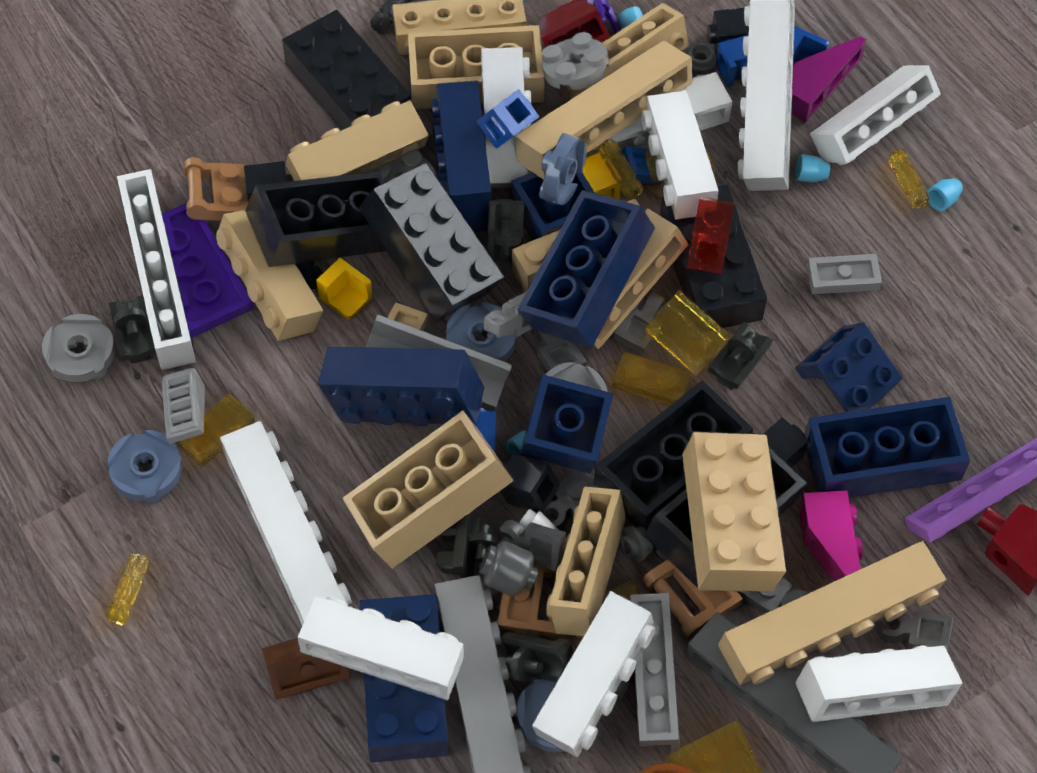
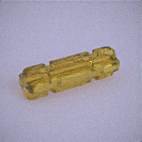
M611 139L605 140L598 146V152L603 159H607L605 163L617 184L621 183L620 189L625 197L631 200L637 198L643 193L642 184L639 179H635L636 174L624 154H620L621 149L616 141Z
M902 148L897 151L894 150L890 153L888 161L892 169L897 170L895 175L904 193L910 195L907 199L911 207L914 209L925 207L930 197L926 189L921 187L923 183L914 165L908 162L910 158L906 150Z
M131 553L125 564L127 569L122 572L112 596L114 602H110L106 611L107 620L112 623L124 625L127 622L130 614L128 609L133 607L143 582L141 577L146 574L149 567L148 557L142 554Z

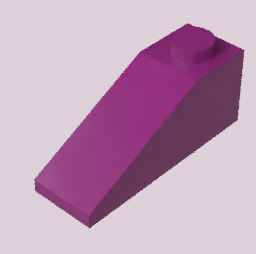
M859 36L800 60L793 65L791 114L804 122L811 118L862 59L866 43L865 38Z

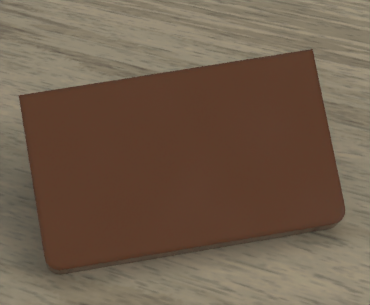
M298 638L262 649L276 700L350 679L348 667L302 653Z

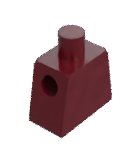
M573 0L540 18V37L545 47L571 39L574 35L581 32L589 33L592 39L599 42L611 38L597 8L586 0Z
M1019 504L1011 515L1005 518L991 507H988L977 522L979 527L993 536L985 551V555L1029 596L1037 585V510L1024 504Z

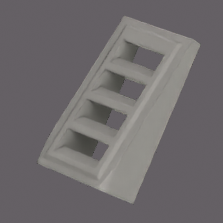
M189 368L164 376L162 379V394L167 441L171 444L203 435L205 385L198 372L194 368ZM192 419V421L178 425V423Z

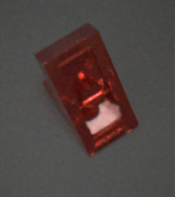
M706 197L699 198L687 268L722 274L734 202Z

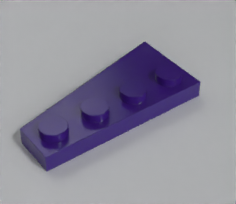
M187 203L162 213V218L190 337L193 338L253 310L254 305L240 279L234 273L223 250L218 246L217 240L205 220L189 218L186 210Z

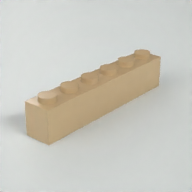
M661 41L515 135L517 162L544 180L546 171L541 169L543 157L548 150L554 151L563 133L582 139L581 141L586 143V153H588L641 118V112L647 108V96L679 92L691 85L692 57L668 42Z
M921 541L725 632L718 646L739 685L751 680L756 685L772 677L775 674L773 670L786 664L788 669L793 668L807 660V654L818 648L821 653H824L842 642L840 638L850 633L854 637H858L874 627L873 622L885 617L886 621L889 622L900 617L907 611L906 607L915 602L919 606L930 603L939 596L938 590L947 579L924 541Z

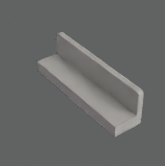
M381 315L376 316L365 346L373 348L465 349L485 387L480 408L488 411L495 410L504 383L512 367L509 363Z
M669 593L631 595V602L652 613L653 627L656 628L650 644L645 649L640 647L634 658L637 661L635 680L639 745H670L671 754H679V729Z

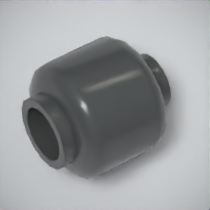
M501 541L496 546L490 545L481 562L479 573L483 574V581L486 586L514 597L523 588L531 589L537 577L538 569L533 567L534 556L532 552L511 542Z

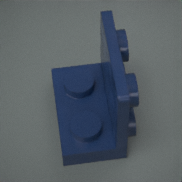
M864 322L842 326L795 367L802 379L814 377L823 379L845 412L870 409L902 380L901 375Z

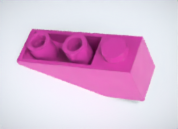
M848 491L803 493L799 506V516L805 545L833 582L860 570L859 560L863 557V546L861 538L855 537L854 526L857 524V510L855 504L849 503Z

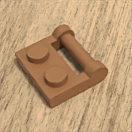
M196 157L186 159L183 163L184 175L188 177L189 201L186 204L188 217L194 220L222 221L224 214L246 210L248 197L244 173L245 165L203 163L201 159ZM201 179L210 180L212 203H206L203 200Z
M669 560L650 570L642 580L650 590L654 589L657 593H669L670 610L683 625L681 630L688 639L696 636L716 612L724 616L740 606L743 600L737 591L698 590ZM673 575L701 612L696 616L692 614L666 581V578Z
M533 564V567L538 569V574L530 590L523 588L514 597L502 593L498 618L499 631L525 634L529 631L539 633L541 637L550 641H555L558 638L565 639L566 634L555 633L552 617H549V621L537 620L543 578H552L555 586L557 571Z

